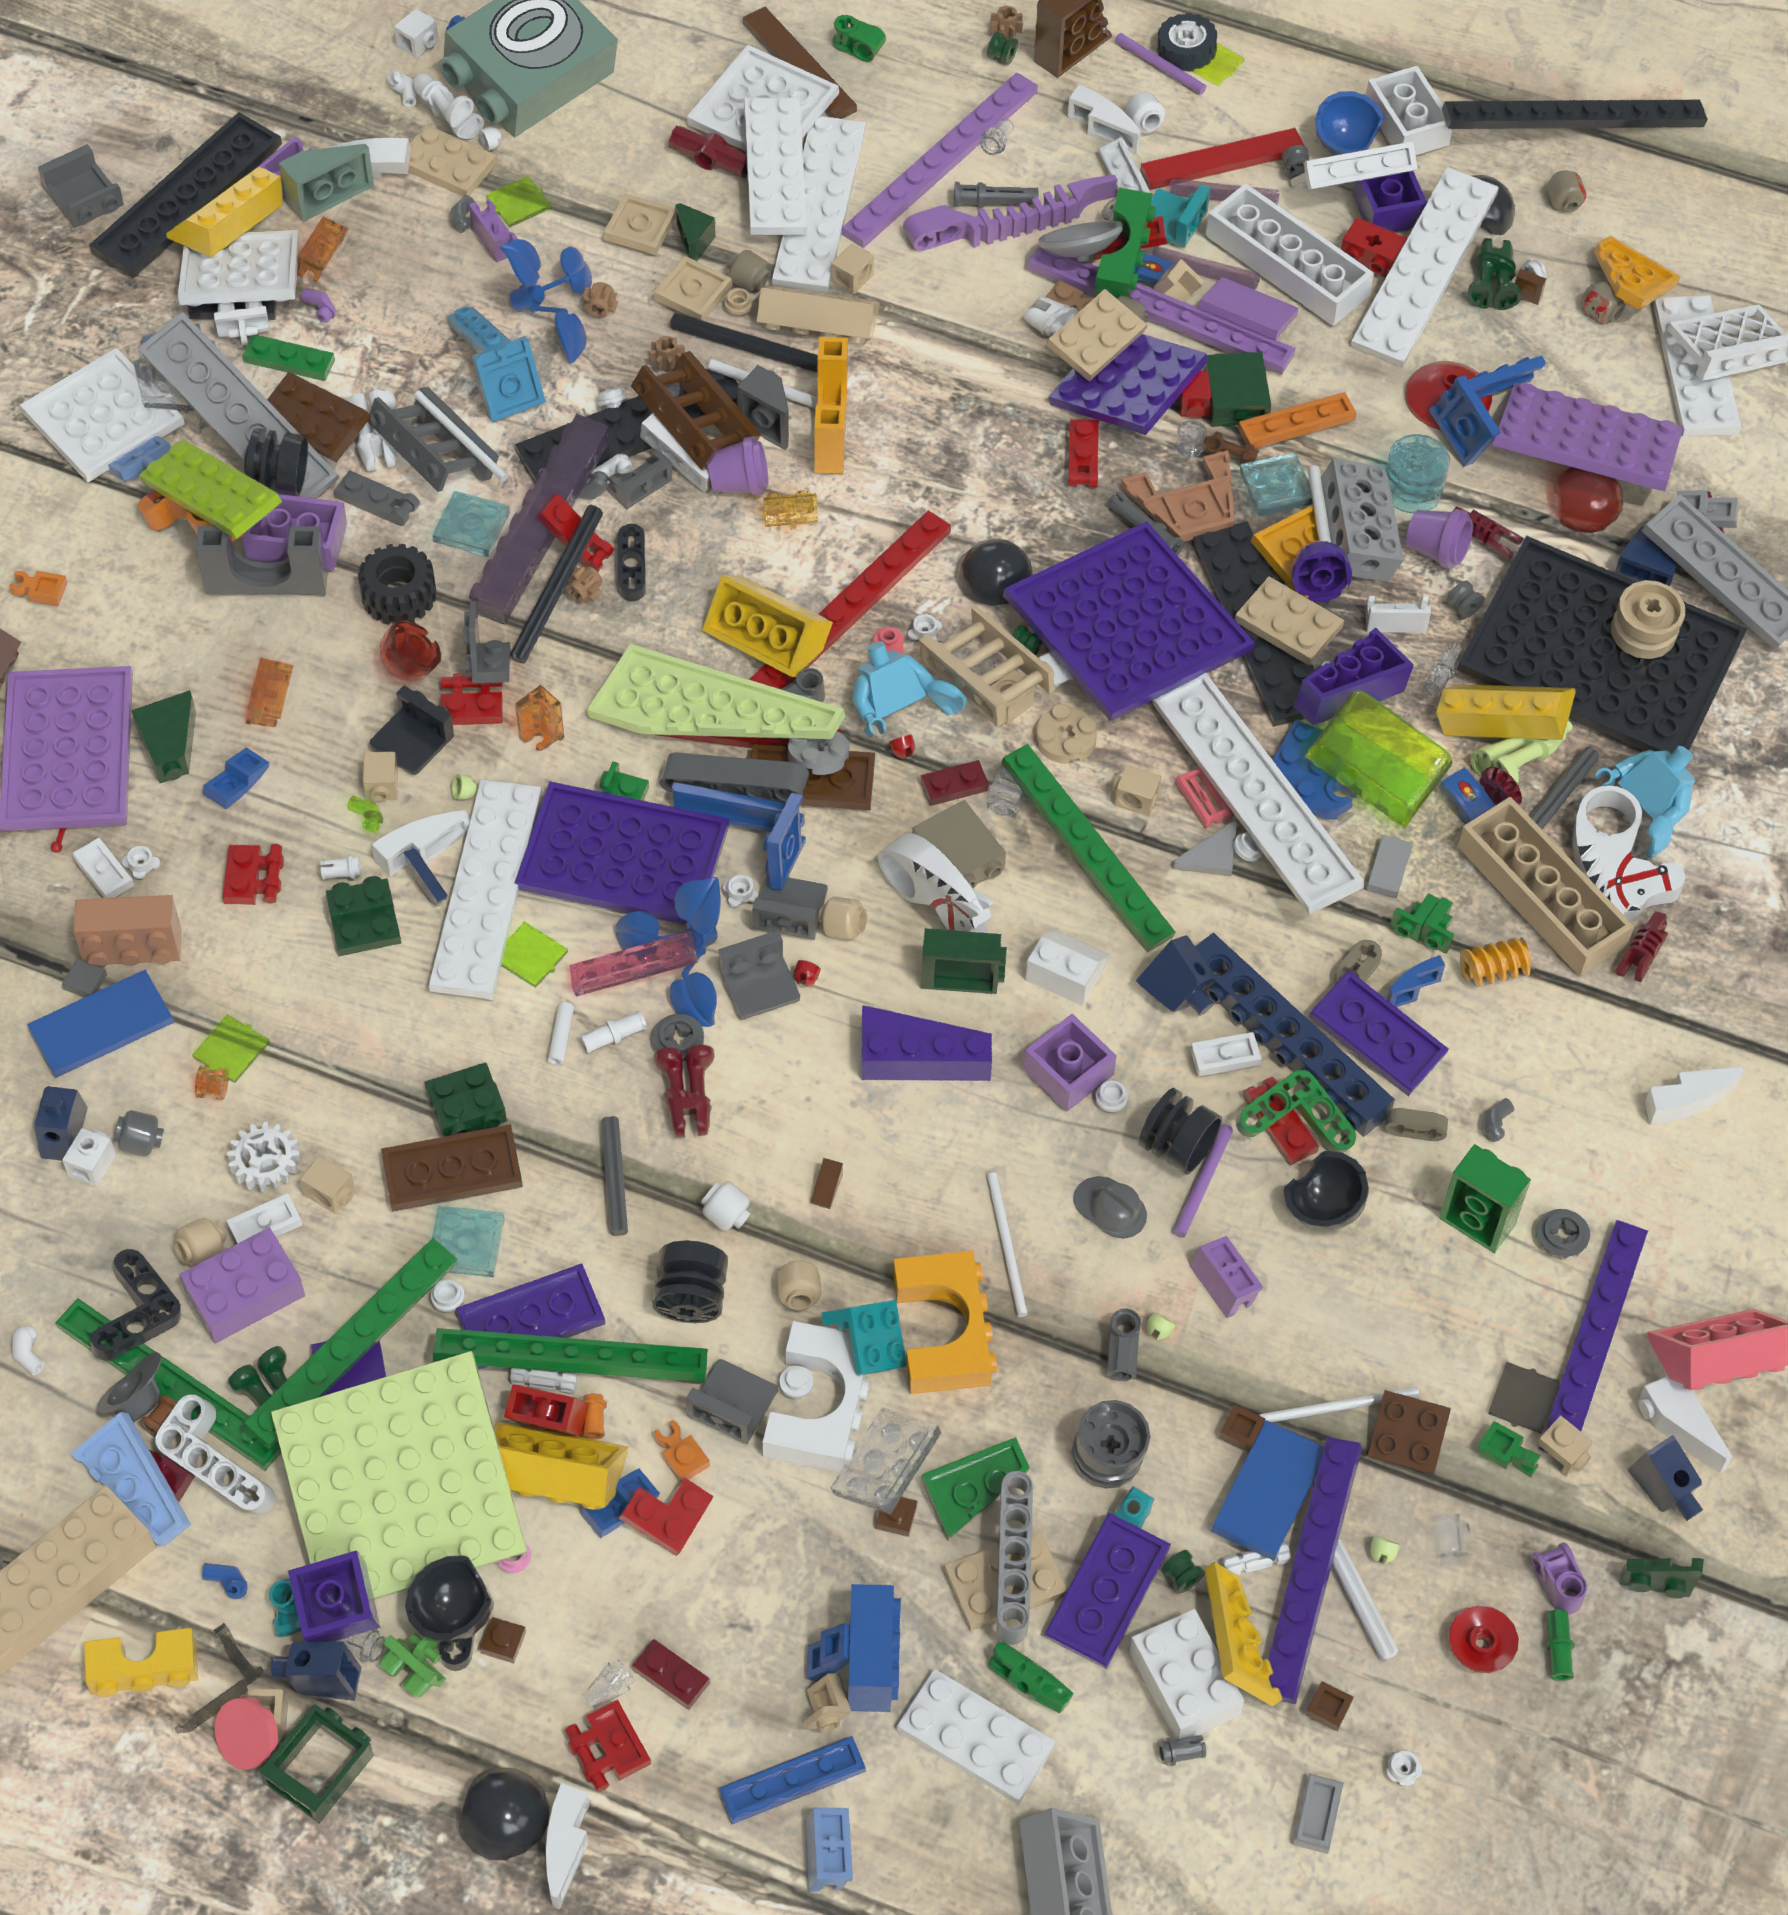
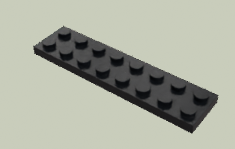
M238 112L90 243L91 253L134 278L174 242L167 238V232L252 172L282 145L281 136Z
M706 369L738 406V383L736 380ZM678 382L665 386L674 398L687 394ZM637 396L622 402L619 407L606 408L515 444V450L541 493L589 474L591 470L602 465L617 454H625L629 458L652 449L640 437L642 422L653 412ZM696 403L683 407L692 419L705 415Z
M1248 521L1194 536L1193 540H1191L1217 601L1234 620L1237 612L1269 576L1273 578L1265 558L1251 543L1254 534ZM1241 626L1255 642L1253 651L1242 655V658L1272 726L1275 727L1295 722V720L1306 719L1294 705L1303 679L1315 671L1313 664L1310 666Z

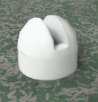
M487 127L479 130L480 142L486 151L493 150L501 144V133L498 129Z

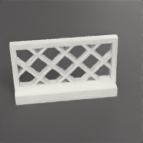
M1413 141L1303 162L1305 173L1291 179L1290 182L1292 188L1307 185L1308 190L1415 171L1418 167Z
M1759 304L1671 322L1667 328L1699 365L1696 374L1702 381L1788 362V334L1778 326ZM1755 315L1761 322L1747 317ZM1725 321H1731L1740 324V327L1726 323ZM1706 325H1707V326L1716 328V329H1718V332L1713 331V330H1710V329H1707V328L1702 327V326H1706ZM1744 326L1749 327V328H1752V329L1757 330V331H1760V332H1759V334H1758V333H1755V332L1746 330V329H1744ZM1682 330L1689 331L1696 335L1695 337L1691 336L1689 334L1684 333ZM1722 331L1736 335L1737 339L1722 334ZM1763 333L1772 335V336H1774V337L1769 338V337L1763 336ZM1699 336L1712 339L1715 343L1700 339ZM1741 337H1742V338H1745V339H1748V340H1750V341H1752V342L1742 341V340H1741ZM1719 342H1720V343H1723V344H1726V345H1729V346H1728V347H1723V346H1720V345H1718V344H1719ZM1698 348H1701V349H1704V350H1707V351H1705V353L1702 354V352H1701Z

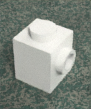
M417 8L394 26L396 46L416 59L439 41L436 20Z
M81 1128L62 1161L68 1176L97 1187L115 1158L116 1153L110 1137L105 1133L97 1130L91 1132Z

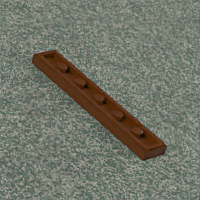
M766 6L743 17V24L772 56L838 85ZM839 86L838 96L824 112L830 118L843 119L857 112V104Z

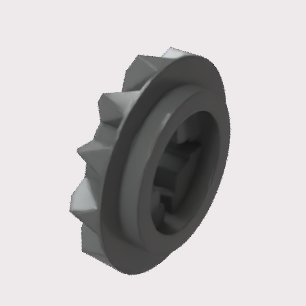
M672 1014L660 1020L655 1026L653 1044L657 1050L667 1047L679 1049L683 1060L686 1061L685 1054L688 1048L695 1045H704V1031L701 1024L695 1018L685 1014ZM676 1029L681 1037H685L683 1038L682 1046L677 1044L676 1040H673Z
M1555 1209L1549 1211L1540 1219L1536 1236L1540 1240V1247H1545L1551 1256L1556 1254L1562 1256L1565 1260L1573 1255L1578 1257L1587 1248L1590 1240V1229L1586 1221L1576 1212L1567 1209ZM1561 1225L1565 1230V1234L1570 1235L1566 1243L1561 1241L1559 1235H1555L1558 1234Z

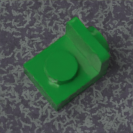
M613 761L609 771L603 772L599 787L603 789L604 793L644 801L649 789V780L621 773L619 763Z
M1428 893L1422 903L1418 901L1415 903L1410 913L1396 908L1393 912L1390 928L1395 930L1400 936L1418 942L1423 925L1439 902V898Z
M1441 897L1425 921L1419 940L1423 941L1429 948L1447 954L1454 938V934L1447 930L1453 920V916L1449 915L1453 902Z

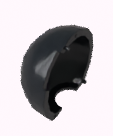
M1473 175L1472 177L1498 186V193L1480 226L1488 227L1493 235H1504L1512 227L1515 216V203L1512 194L1503 183L1494 177Z
M994 538L979 541L963 555L957 571L958 583L965 592V596L977 603L990 606L1006 605L1009 602L1003 597L1005 588L1033 575L1031 561L1018 545L1009 540Z
M1323 1151L1312 1160L1313 1163L1310 1171L1300 1180L1293 1178L1284 1187L1283 1192L1286 1206L1300 1223L1313 1230L1336 1231L1353 1223L1361 1215L1369 1195V1186L1366 1171L1356 1159L1342 1152Z
M446 1556L431 1562L416 1575L408 1589L405 1608L409 1622L420 1635L438 1643H456L472 1637L487 1623L494 1608V1600L469 1557Z
M495 1767L478 1774L468 1788L460 1818L462 1840L474 1853L489 1860L508 1861L509 1858L526 1853L538 1841L540 1842L548 1827L550 1806L544 1789L532 1776L515 1768Z

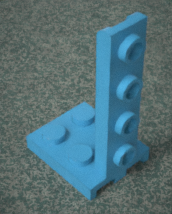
M461 307L454 314L447 316L450 327L478 352V354L471 357L488 416L492 422L546 402L528 338L523 336L511 341L474 307Z

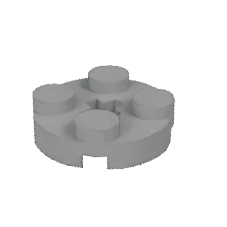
M837 731L832 739L789 738L788 760L789 762L798 763L805 768L812 769V774H831L841 770L844 767L845 760L849 759V742L844 735Z

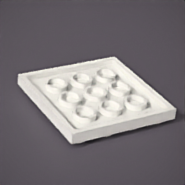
M747 45L689 113L687 123L707 134L716 133L722 136L727 143L746 151L744 98H800L803 138L814 125L815 120L824 113L838 96L839 86Z
M298 230L245 232L212 258L184 246L178 290L179 305L199 306L210 303L228 304L229 302L256 303L269 300L284 302L289 299H295L299 253Z
M117 348L20 404L21 412L87 482L108 471V464L156 435L162 438L185 424L183 416Z

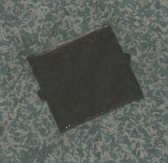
M1506 1362L1488 1414L1510 1422L1512 1427H1517L1518 1425L1541 1434L1560 1381L1536 1373L1534 1368L1528 1370Z

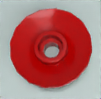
M1478 1605L1463 1610L1455 1617L1449 1628L1448 1642L1453 1655L1463 1666L1474 1672L1489 1674L1504 1669L1513 1661L1518 1651L1519 1636L1514 1623L1503 1612L1493 1607ZM1484 1640L1488 1647L1480 1648L1476 1645V1641Z

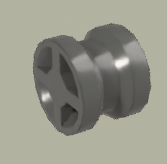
M1296 145L1289 147L1283 152L1282 162L1288 179L1291 180L1305 173L1303 162L1309 161L1310 158L1306 147Z
M1467 580L1457 584L1450 591L1446 599L1447 603L1452 607H1456L1459 615L1465 619L1474 615L1482 607L1485 600L1481 593L1473 590V585Z

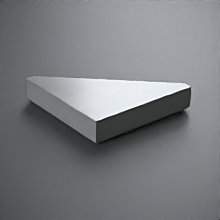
M1231 822L1175 859L1174 869L1231 876L1234 857L1233 842L1236 837L1237 822Z

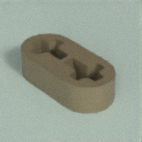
M1365 939L1359 941L1338 965L1335 974V984L1348 970L1351 972L1355 970V975L1366 982L1380 964L1382 956L1380 945L1372 940ZM1371 953L1372 957H1367L1363 963L1360 961L1362 954Z
M1394 1108L1387 1112L1385 1129L1394 1136L1441 1141L1447 1137L1448 1119L1439 1113Z

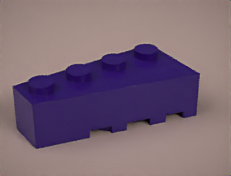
M1374 628L1369 632L1367 638L1364 640L1360 638L1346 653L1342 651L1336 655L1332 663H1325L1304 678L1294 707L1314 726L1404 692L1414 664L1377 628Z
M862 1005V1080L991 1081L992 1033Z

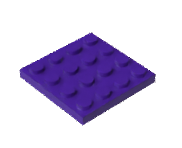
M1141 334L1090 381L1073 368L1048 396L1050 405L1147 435L1207 364V354Z

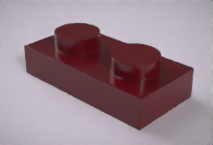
M979 760L921 775V784L930 806L989 791V783Z
M655 1639L650 1642L632 1665V1670L687 1710H690L710 1684L708 1676Z

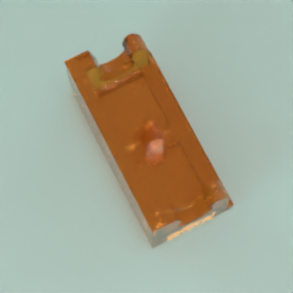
M323 216L298 255L297 275L303 278L308 269L314 273L313 280L317 282L337 248L344 241L349 228Z
M260 658L248 704L245 724L276 727L277 720L275 719H281L293 665Z
M541 684L515 703L519 739L524 744L532 741L536 736H541L544 740L536 745V751H542L557 740L562 741L565 738L561 702Z

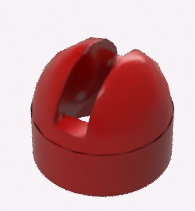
M912 734L889 741L893 754L898 758L904 759L906 755L910 757L914 753L915 742Z
M798 960L794 968V980L799 985L804 980L805 987H809L817 981L821 968L812 962Z

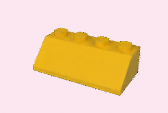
M261 167L256 168L167 232V238L212 258L283 205L281 176Z
M721 575L702 631L791 677H796L800 671L823 651L833 622L744 577Z
M1454 685L1443 689L1436 713L1444 736L1563 740L1576 691L1575 688Z
M498 1422L494 1426L510 1489L516 1491L518 1495L525 1497L535 1495L549 1497V1500L555 1503H567L569 1501L580 1503L584 1508L592 1510L605 1508L615 1497L616 1486L621 1478L629 1446L504 1422Z

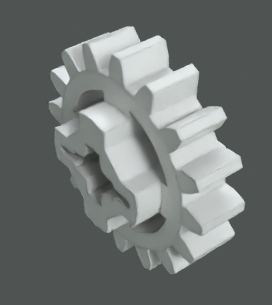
M268 1122L263 1123L262 1129H257L254 1124H251V1132L248 1134L242 1130L239 1131L240 1141L231 1140L232 1151L227 1152L231 1174H235L239 1184L246 1180L247 1189L249 1190L255 1184L259 1185L261 1192H264L266 1185L269 1184L276 1190L278 1189V1181L282 1180L285 1183H289L288 1173L296 1174L298 1172L296 1163L301 1162V1157L298 1151L297 1139L293 1140L290 1130L282 1133L280 1124L275 1125L273 1129H269ZM280 1145L285 1149V1155L282 1154V1150H279ZM243 1158L246 1159V1162L249 1164V1168L245 1167V1165L243 1164Z

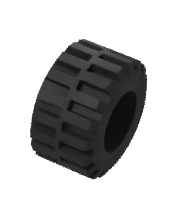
M389 544L386 545L385 549L380 547L375 549V554L373 555L368 554L365 557L366 562H361L360 572H358L362 603L367 613H372V617L377 621L383 619V623L388 625L391 622H395L396 625H402V622L406 621L410 624L415 622V618L421 619L426 616L425 610L430 611L433 608V602L436 601L434 570L431 560L427 559V555L423 551L418 553V549L414 546L406 548V544H399L397 547ZM394 582H407V583H408V584H406V585H404V586H401V587H388V586H387V585H389V584H391V583H394Z

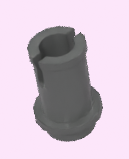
M1197 1735L1173 1741L1170 1737L1165 1738V1742L1159 1743V1754L1162 1763H1169L1170 1766H1175L1176 1762L1206 1758L1205 1742H1201L1204 1740L1203 1736Z

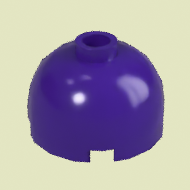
M1315 541L1305 545L1298 551L1292 561L1291 577L1296 592L1309 596L1308 599L1313 602H1326L1339 597L1342 594L1341 590L1346 585L1349 587L1352 580V568L1346 553L1338 545L1328 541Z

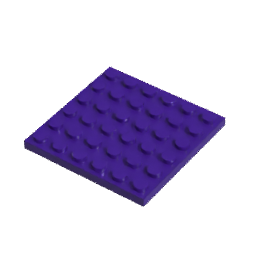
M1147 521L1006 587L1003 597L1110 721L1198 678L1204 673H1208L1253 651L1255 642Z

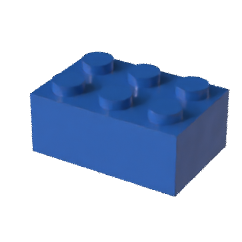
M851 1584L848 1703L851 1711L891 1712V1700H898L901 1598H894V1585Z

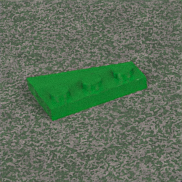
M1015 1437L922 1474L921 1480L947 1539L952 1538L1001 1495L1002 1481L1008 1473L1012 1471L1027 1473L1030 1467Z

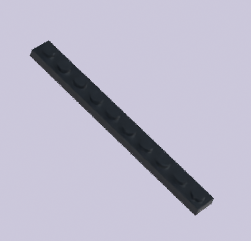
M1700 99L1445 101L1442 107L1448 129L1704 127L1708 120Z

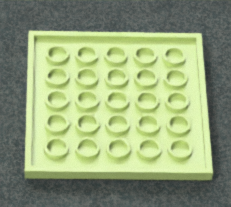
M472 1351L271 1412L310 1564L357 1550L366 1562L374 1600L408 1590L419 1572L431 1562L446 1556H467L477 1569L528 1553Z

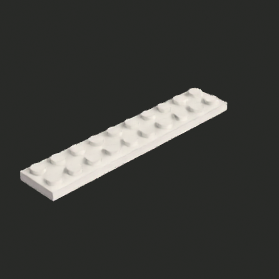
M1207 673L1153 700V705L1309 915L1364 888L1362 877Z

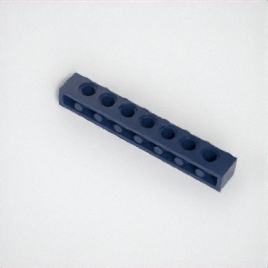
M1213 932L1195 946L1212 973H1223V975L1213 973V981L1205 988L1209 998L1214 1003L1221 1004L1229 1012L1234 1022L1239 1025L1242 1024L1247 1030L1253 1032L1256 1042L1262 1046L1265 1045L1282 1066H1287L1293 1072L1297 1070L1310 1072L1353 1129L1363 1137L1386 1119L1387 1112L1393 1109L1395 1099ZM1236 992H1241V993H1244L1245 995H1243V996H1242V995H1238V994H1236ZM1257 1013H1265L1268 1016H1261ZM1280 1034H1288L1291 1037H1283ZM1303 1055H1311L1314 1058H1306ZM1328 1075H1329V1076H1333V1077H1335L1336 1079H1334V1080L1328 1079V1078L1325 1077V1076H1328ZM1300 1082L1303 1086H1306L1305 1082ZM1348 1097H1356L1359 1101H1353Z

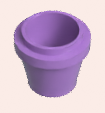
M754 436L745 437L742 442L718 450L708 465L714 492L752 493L753 496L764 494V488H768L769 478L764 448L761 441H756Z
M1459 509L1453 512L1417 510L1412 516L1408 527L1406 545L1409 549L1439 562L1441 567L1453 569L1456 565L1462 563L1468 552L1473 532L1472 520L1469 518L1467 511Z

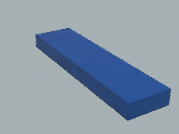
M850 1736L720 1787L719 1793L733 1825L866 1772V1766L853 1736Z

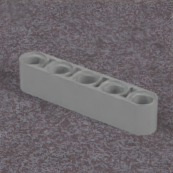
M1012 1471L1003 1478L1000 1495L996 1632L1001 1641L1010 1645L1018 1644L1025 1639L1030 1616L1033 1483L1029 1475L1021 1471ZM1018 1488L1024 1491L1025 1494L1013 1496L1009 1493V1490ZM1016 1520L1020 1521L1024 1526L1015 1529L1011 1528L1007 1523ZM1010 1553H1017L1023 1559L1011 1561L1006 1556ZM1017 1586L1022 1592L1013 1595L1008 1593L1005 1588ZM1016 1619L1021 1623V1626L1010 1628L1005 1625L1004 1621Z

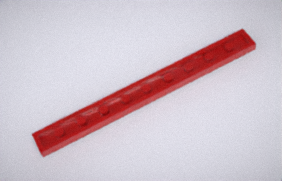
M928 510L818 614L833 622L823 651L804 669L809 668L951 533V525ZM764 664L749 680L781 690L794 682L796 677H791L768 664Z

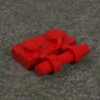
M462 673L453 674V677H441V689H453V693L441 694V706L450 712L453 725L502 724L503 695L502 692H491V687H503V682L473 683L472 676H463ZM463 688H481V692L463 693Z
M229 845L222 896L224 904L256 905L257 894H264V901L267 903L276 902L282 883L279 879V873L284 866L281 845H270L269 854L266 856H261L260 845ZM267 870V877L263 880L259 879V871Z
M618 1699L586 1715V1720L591 1729L581 1733L577 1724H572L564 1730L569 1739L567 1745L571 1753L578 1756L584 1767L582 1773L587 1782H592L597 1792H602L609 1787V1783L604 1776L606 1772L613 1769L620 1781L651 1765V1759ZM598 1742L605 1756L596 1761L589 1747Z

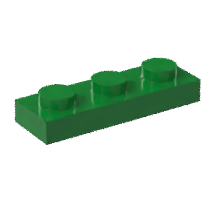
M252 335L243 353L244 363L287 373L289 371L295 375L326 381L335 362L333 352L260 335Z

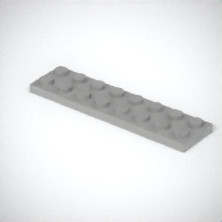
M183 312L178 314L138 348L139 353L243 462L254 428L264 429L265 436H267L269 430L276 431L278 445L281 444L285 433L299 434ZM308 443L307 469L300 497L316 499L339 479V475ZM273 480L270 489L277 493L276 480Z

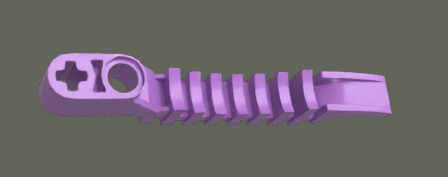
M1107 175L1069 183L1067 187L1073 197L1069 198L1062 186L1058 184L1054 186V198L1050 191L1043 193L1044 205H1042L1038 197L1033 198L1032 209L1028 207L1026 202L1019 204L1020 212L1017 213L1013 205L1006 207L1007 216H1003L998 207L992 209L993 219L989 218L984 208L978 210V216H972L953 210L947 205H941L909 216L903 223V229L917 251H925L963 238L969 240L973 248L980 246V240L990 245L996 239H999L1001 242L1007 240V236L1012 235L1013 238H1016L1022 232L1028 235L1033 233V229L1045 230L1048 225L1054 228L1059 226V222H1064L1065 224L1072 223V219L1080 218L1081 212L1088 205L1116 197L1115 187L1118 179L1115 175Z

